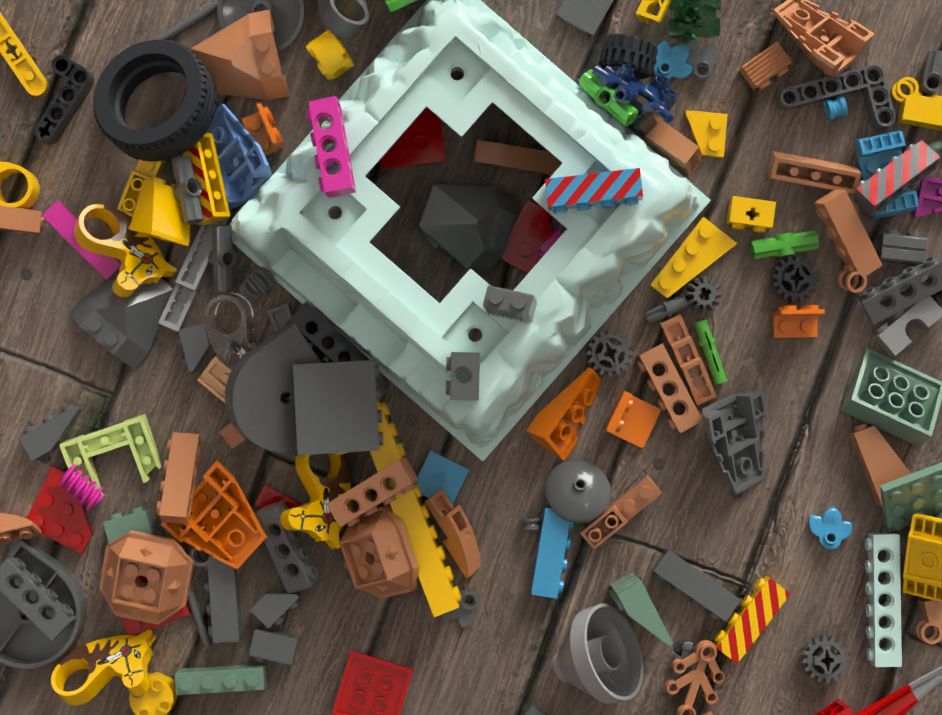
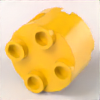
M327 30L310 41L306 48L318 62L317 66L322 74L330 81L355 65L341 41L337 40V36Z
M149 673V689L141 696H133L130 693V707L136 715H167L176 704L178 698L175 682L171 677L163 673Z

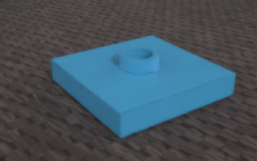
M430 450L418 475L419 481L414 483V485L418 484L422 495L427 498L443 490L451 504H453L469 469Z

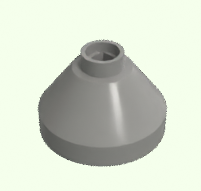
M598 604L581 610L574 618L559 652L554 655L553 668L557 677L562 682H569L574 687L605 704H615L632 699L638 693L643 679L642 653L632 626L618 609L609 604Z

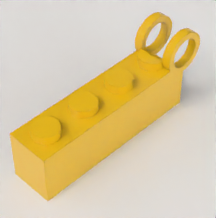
M904 77L893 85L891 95L895 101L900 103L896 123L942 131V96H922V93L918 92L919 85L917 81L911 77ZM901 85L908 87L909 95L901 92Z

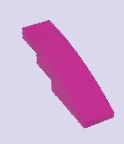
M57 200L42 215L106 280H109L119 271L121 262L118 259L89 252L78 244L74 236V225L78 218L60 201ZM85 227L86 231H87L92 237L98 239L95 235H93V234Z

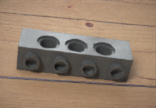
M938 255L930 256L924 259L918 266L906 268L902 274L885 279L881 285L875 288L871 287L864 290L858 298L871 322L875 325L941 291L942 259ZM929 274V278L926 281H921L922 276ZM904 285H909L906 291L900 292ZM889 295L887 301L880 302L883 296Z
M282 500L263 506L254 514L267 536L264 542L289 594L310 588L319 577L316 568L311 562L308 550L302 542L300 532L288 531L281 525V513L289 509L285 501Z
M14 557L6 559L0 565V591L51 640L56 639L76 619L73 615V610L66 604L62 605L57 600L58 596L51 589H46L36 574H30L25 569L26 565L22 560ZM15 576H19L21 578V587L15 585ZM31 591L38 595L37 602H33L30 599ZM47 607H50V608L53 609V611H54V616H53V618L47 616V614H46V608H47Z

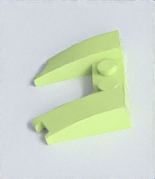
M145 414L63 441L59 444L68 469L75 463L74 472L82 469L81 478L89 475L88 484L96 481L94 489L101 486L91 457L128 444L130 445L143 483L150 479L147 474L155 466L158 469L162 467Z

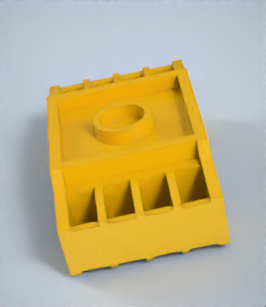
M919 513L912 515L903 573V593L942 602V519Z

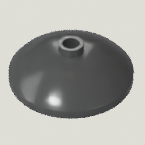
M568 460L557 465L550 472L545 484V496L550 508L562 519L574 523H584L596 519L604 512L610 500V484L606 475L596 465L584 460ZM581 483L583 488H578L576 484Z

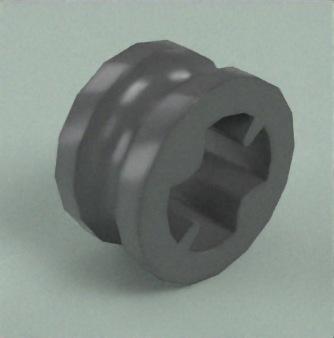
M540 517L522 518L521 522L524 524L521 527L522 530L541 529V525L538 524Z

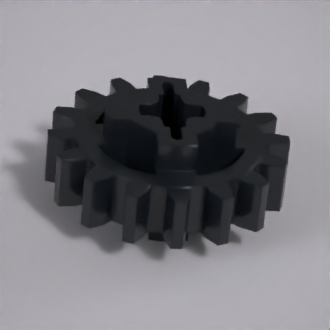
M796 255L794 260H792L791 256H787L786 262L783 260L778 261L780 267H773V270L777 273L770 276V278L775 279V283L771 284V287L778 288L775 294L782 293V300L790 297L791 303L795 302L796 298L801 302L804 301L803 295L806 298H810L811 293L809 291L817 290L813 284L819 282L818 279L814 278V275H817L819 272L812 270L815 265L814 263L807 264L808 258L800 261L799 255ZM791 265L788 273H782L787 266ZM802 268L805 269L808 275H805V273L802 271ZM795 275L796 278H799V281L795 282V284L794 280H791V276ZM782 282L788 287V291L783 287ZM806 284L807 287L802 292L798 293V291H800V287Z

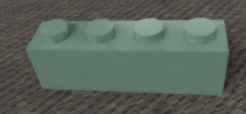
M267 663L180 668L175 673L176 695L264 690L268 685Z

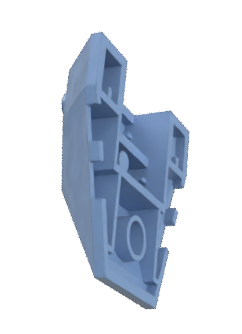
M221 104L216 109L213 121L206 133L213 134L228 207L231 210L253 199L259 193L261 186L271 178L272 173L261 146L227 106Z

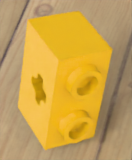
M732 196L729 198L726 224L732 225V229L744 230L745 227L753 228V232L766 233V230L773 228L776 202ZM749 211H751L752 215H755V217L751 220L750 217L746 215V213H748Z

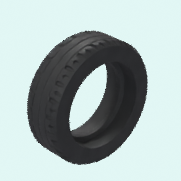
M162 39L148 40L126 48L105 67L94 91V116L101 131L123 153L142 161H164L185 153L205 135L217 109V88L210 72L189 48L175 41ZM165 72L180 73L186 78L187 90L183 103L169 120L157 127L145 130H135L127 126L125 122L127 102L134 90L143 81Z

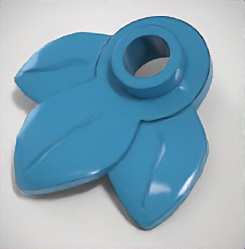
M664 40L657 46L658 52L654 66L656 77L663 75L668 79L672 77L682 79L693 71V68L685 63L689 56V47L687 45H676L671 48L668 42ZM667 66L669 70L664 72L661 70V67Z
M834 506L825 512L823 518L811 514L809 517L810 530L815 536L819 537V542L825 549H836L840 545L841 540L848 538L852 533V523L848 521L842 522V515ZM827 535H832L834 541H828Z

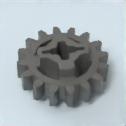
M608 329L607 335L600 331V337L593 336L594 343L587 344L591 348V351L586 352L587 355H591V359L587 362H593L595 364L593 370L599 368L600 375H603L605 371H607L608 377L612 376V371L620 375L619 369L627 370L628 368L625 363H632V360L628 358L629 355L634 354L633 351L628 350L632 343L626 344L627 336L619 337L620 331H617L615 335L612 334L611 329ZM608 338L617 340L620 345L611 344ZM601 342L602 348L600 353L595 355L596 347ZM607 347H609L610 350L614 349L615 353L612 354V359L609 356L605 357L604 353L607 352ZM624 351V357L619 364V354ZM604 360L608 362L611 368L602 366L599 361Z
M821 634L820 640L815 636L812 637V644L809 642L805 643L808 649L801 650L806 655L800 658V661L806 663L802 667L803 670L809 671L808 676L811 678L816 676L817 682H821L822 678L827 684L830 682V678L838 681V674L845 675L842 669L849 668L845 660H849L850 657L844 654L848 649L845 646L840 647L843 642L839 639L835 641V637L831 635L828 637V640L824 634ZM829 645L833 646L838 653L831 652ZM825 655L829 656L825 663L821 661V659L825 658ZM813 664L819 665L821 672L816 671Z

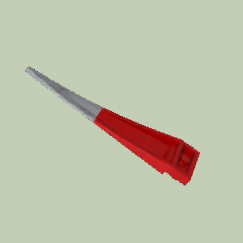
M942 666L854 715H905L920 699L942 681Z

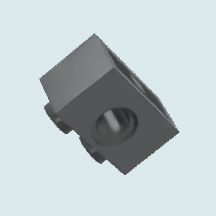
M451 352V357H446V371H451V379L446 381V395H450V400L479 401L480 353ZM460 369H465L470 374V378L466 383H460L456 379V373Z

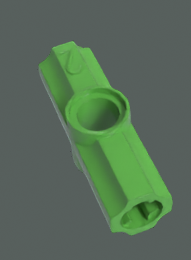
M589 69L581 76L579 85L595 99L598 106L604 107L624 126H628L635 121L639 111L630 103L622 104L617 102L614 98L615 88L600 86L599 80L601 78L592 74V69ZM610 93L611 97L609 102H607V95Z
M816 230L796 234L784 233L775 235L773 238H764L750 242L753 260L774 256L777 258L795 255L797 252H806L819 248V238Z

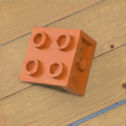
M258 103L256 105L259 112L244 117L241 120L245 129L261 146L265 157L282 151L281 144L284 141L277 128L272 126L276 122L269 108H264L261 103Z
M807 305L800 307V310H796V306L778 307L779 311L772 312L773 338L818 337L817 316L825 314V309H819L818 305Z
M622 391L604 431L640 448H644L661 409L632 396V394L626 391Z

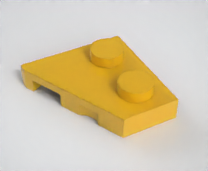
M685 111V117L688 119L692 129V135L700 147L701 156L724 157L728 114Z

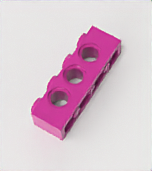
M336 96L309 101L310 110H306L308 122L312 124L314 131L310 133L313 147L316 146L318 155H314L316 168L321 171L322 177L318 178L321 192H324L329 198L356 193L340 101ZM331 121V126L328 129H321L323 122ZM335 143L333 151L325 152L328 144ZM339 166L337 174H329L331 167Z

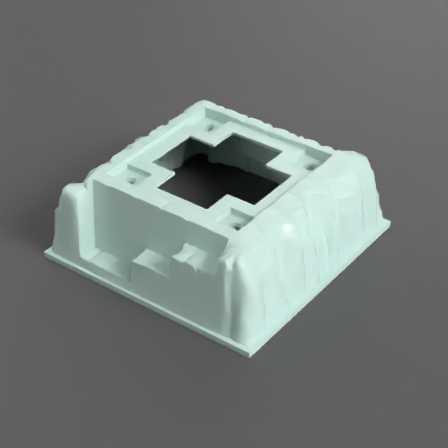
M426 0L339 99L356 193L329 198L324 192H321L318 178L322 177L321 171L316 168L314 155H318L316 146L313 147L309 133L271 178L261 186L259 193L239 210L229 225H232L233 244L257 265L265 267L270 271L276 281L302 304L307 302L366 357L374 360V365H379V371L480 460L484 461L711 200L690 183L686 177H683L669 164V160L658 155L604 107L598 106L594 98L481 0ZM454 71H461L464 77L461 80H454L451 74ZM491 103H494L562 163L550 178L640 168L643 200L639 201L637 205L625 206L624 203H616L615 207L601 208V205L591 206V210L577 211V208L568 209L567 213L554 214L553 211L548 209L545 184L533 196L532 199L567 230L513 290L535 296L537 306L533 321L530 324L528 321L520 322L519 319L511 320L510 317L507 319L506 317L502 318L501 315L498 317L497 315L493 316L492 313L488 315L483 302L489 284L471 268L442 302L439 303L370 243L398 211L400 206L365 176L426 107L462 137ZM331 121L323 122L321 129H328L331 126ZM335 143L328 144L325 152L333 151ZM339 166L331 167L329 174H337ZM339 208L342 210L341 217L336 220L331 219V210ZM472 329H478L482 333L481 339L477 342L471 341L468 337V333ZM451 352L480 353L479 401L450 400V395H446V381L451 379V371H446V357H451ZM460 369L456 373V379L460 383H466L470 378L469 372L465 369Z

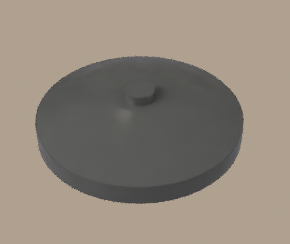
M218 0L217 13L220 26L224 29L247 14L271 9L275 27L273 36L277 52L291 45L300 34L305 20L304 0Z

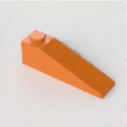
M589 367L545 406L526 430L536 443L565 461L578 440L576 433L580 423L584 425L586 418L583 416L587 406L593 403L602 381L593 368Z

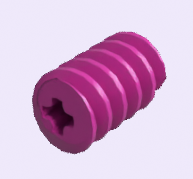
M74 463L59 479L61 481L59 488L67 486L65 493L68 495L74 492L72 499L81 498L79 505L82 506L87 503L86 511L89 512L107 493L101 495L103 487L94 489L96 481L88 484L89 475L81 478L82 469L74 472L76 467Z

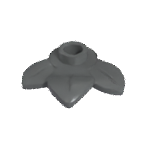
M689 41L687 43L689 56L685 62L693 68L689 75H692L696 81L705 82L711 78L713 74L712 66L718 60L717 48L713 42L702 49L697 44ZM704 68L706 70V73L704 75H700L698 73V69Z
M459 588L462 596V601H459V608L442 614L441 618L447 620L458 619L460 625L464 628L473 622L475 609L480 603V597L473 589L462 590ZM471 596L473 602L468 604L465 602V598Z

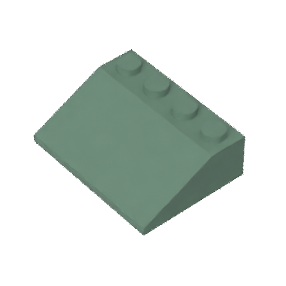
M866 348L847 389L840 411L921 447L933 434L942 400V382Z
M633 572L609 583L612 588L609 590V593L620 611L625 610L628 616L669 646L673 645L642 581Z

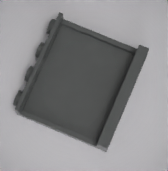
M374 360L293 365L298 455L379 450V446L383 445V432H378V423H382L381 410H377V401H381L380 387H376L375 378H379V365H374Z

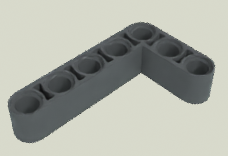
M877 65L844 72L835 78L829 76L785 88L776 98L777 106L781 110L787 111L822 102L826 99H833L840 95L845 96L862 91L870 123L874 129L883 130L895 121V112L882 68ZM870 72L875 75V82L868 79L867 73ZM847 78H851L852 80H854V87H850L847 85ZM825 84H831L834 87V92H828ZM804 90H811L813 98L806 97ZM874 93H877V94L880 95V97H881V102H880V103L876 102V101L873 99V94H874ZM783 95H790L792 104L786 103ZM879 114L886 116L887 122L885 124L880 122Z

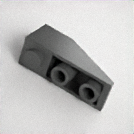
M71 404L61 410L62 414L59 416L51 415L42 421L43 425L38 428L32 426L23 431L25 435L20 437L19 440L31 461L39 460L57 450L59 444L83 411L82 405L74 406Z

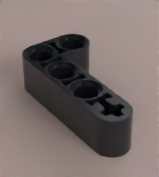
M64 55L56 56L52 60L51 67L65 81L35 127V136L48 145L55 144L59 140L94 85L93 75L87 69ZM63 63H68V68L60 72V66ZM86 74V80L83 83H78L79 76ZM71 92H74V99L72 101H67V95ZM62 110L63 116L61 119L56 120V112ZM50 122L56 124V127L52 126ZM46 130L50 132L49 136L44 134Z

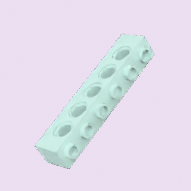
M894 532L868 533V538L865 539V550L868 551V560L865 561L868 582H866L865 590L866 594L869 595V604H866V615L869 617V626L866 627V636L869 639V648L866 650L867 660L875 667H902L900 534ZM881 550H885V559L879 561L878 553ZM885 572L886 580L879 583V574ZM886 594V602L880 605L878 602L880 595ZM882 616H886V624L879 626V619ZM886 638L887 645L884 648H880V640Z

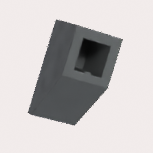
M200 324L178 330V345L180 348H183L185 355L182 357L183 365L190 373L198 371L213 346L208 324Z
M299 591L289 594L287 592H267L250 611L268 629L272 625L277 627L285 618L282 614L287 609L292 611L300 603L298 598L302 594Z

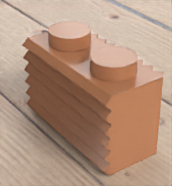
M775 42L744 64L739 71L753 91L757 88L763 90L772 83L770 81L771 78L776 75L780 78L789 71L788 66L792 63V60H790L784 49L779 45V42Z

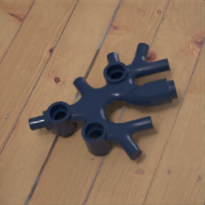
M627 64L619 66L616 71L609 65L605 69L597 65L595 66L592 74L601 78L599 80L600 86H613L616 88L614 98L617 102L628 104L634 102L638 95L649 101L642 106L645 112H656L667 123L673 121L674 117L670 111L677 101V93L669 88L670 80L667 77L659 75L654 78L651 85H647L639 81L633 74L634 69Z

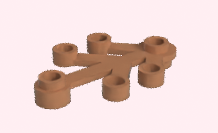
M709 640L701 641L696 646L693 654L683 660L675 659L671 664L672 669L676 673L681 674L685 672L688 666L697 662L694 670L677 680L669 679L665 682V690L670 694H676L680 688L690 683L684 704L678 707L677 715H682L685 710H687L685 715H696V711L692 707L700 685L704 692L703 699L707 703L714 704L718 700V694L713 691L704 673L706 664L711 670L710 678L715 683H722L725 679V674L719 669L715 660L717 648ZM708 648L707 652L703 654L704 649ZM681 663V667L676 669V666ZM720 673L719 678L715 679V675ZM675 684L674 688L669 690L670 685ZM713 694V697L708 700V696Z

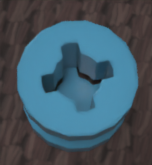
M842 95L837 96L834 100H824V111L829 121L834 120L837 116L845 117L848 115L847 104Z

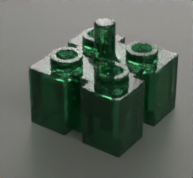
M671 0L669 11L674 12V18L669 19L668 37L684 42L697 40L698 36L703 38L720 36V18L716 17V11L721 10V0Z

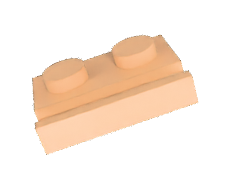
M217 355L212 359L197 381L225 403V388L233 367Z

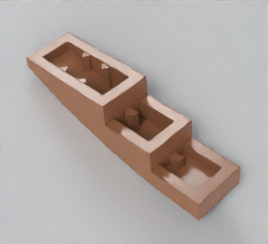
M476 140L473 162L550 176L562 164L547 151Z
M679 314L661 322L660 325L695 404L698 406L716 398L717 396L704 363L698 355L692 337L689 336L682 316Z

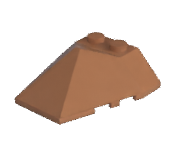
M786 0L772 12L803 53L817 67L823 70L825 74L833 78L858 58L875 35L856 21L850 20L848 23L837 18L838 13L832 11L831 14L819 10V5L808 0Z
M271 9L247 14L191 48V51L212 75L217 88V94L261 100H273L290 96L286 76L282 75L273 36L275 27Z

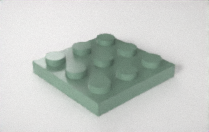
M942 462L880 485L884 527L888 533L911 525L912 515L916 513L933 517L942 512Z

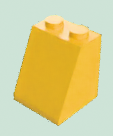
M153 177L152 180L143 179L129 230L166 242L188 246L190 241V225L184 223L181 204L174 197L173 188L176 184L172 183L171 186L165 185L166 180Z

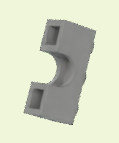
M929 296L892 315L894 319L889 323L884 322L876 329L877 333L873 338L889 356H896L912 342L906 335V324L913 320L922 329L929 328L942 317V309Z

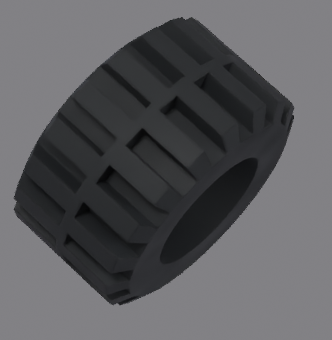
M611 34L607 35L604 39L598 64L603 69L609 65L615 71L619 66L627 64L634 69L633 74L638 79H645L652 75L658 49L649 41L636 36Z

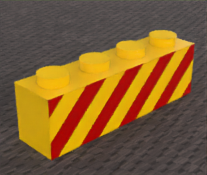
M205 133L196 145L182 154L190 156L194 176L202 185L199 200L204 221L197 223L198 225L217 224L230 217L213 134Z
M766 575L764 578L761 577L757 580L753 587L755 590L750 596H745L740 604L742 606L737 613L734 612L729 617L727 627L724 630L721 629L714 637L716 648L737 664L790 596L788 591Z

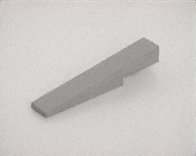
M229 218L217 224L201 225L175 281L174 290L158 322L160 327L179 334L178 330L183 329L210 266L208 256L213 249L212 226L227 225Z

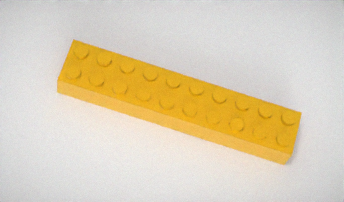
M377 401V410H381L382 423H378V432H383V445L379 446V450L370 451L377 471L380 472L402 459L406 452L403 444H398L395 436L399 434L393 422L390 423L387 417L391 414L387 403ZM389 478L390 487L395 488V481ZM413 484L415 487L413 490L404 495L402 492H399L395 495L396 500L391 502L390 505L393 513L405 524L419 565V580L433 616L437 617L459 608V601H462V596L458 586L453 587L452 580H454V575L450 565L445 566L443 561L446 559V555L442 545L438 546L435 539H437L438 534L434 524L429 525L427 518H429L430 513L426 504L422 505L419 499L422 496L419 485Z

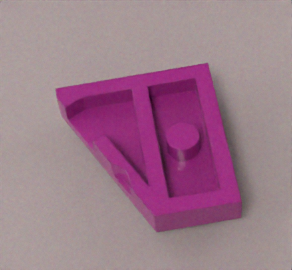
M926 176L920 181L917 194L919 206L914 211L913 218L942 212L941 179Z

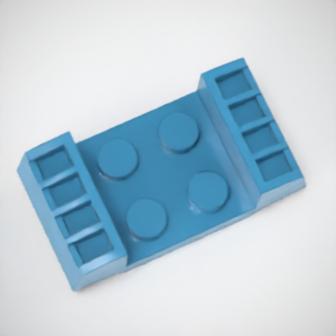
M892 131L854 140L859 171L862 173L861 181H867L877 169L886 167L893 157L902 155L901 148L906 146L902 131ZM908 189L872 216V220L915 211L919 206L916 190L910 191Z

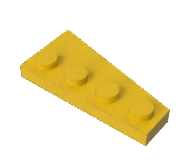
M702 217L649 286L667 299L738 243L706 218Z

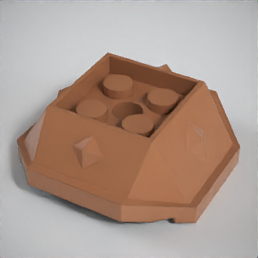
M388 505L379 507L378 511L369 516H366L364 513L359 516L361 521L351 527L347 526L339 543L345 558L343 566L349 570L355 589L369 592L380 599L408 593L417 589L416 581L419 565L405 524L398 516L392 513V509Z
M130 530L106 546L99 588L115 616L158 625L187 604L194 561L175 539ZM139 576H145L148 582L141 581Z

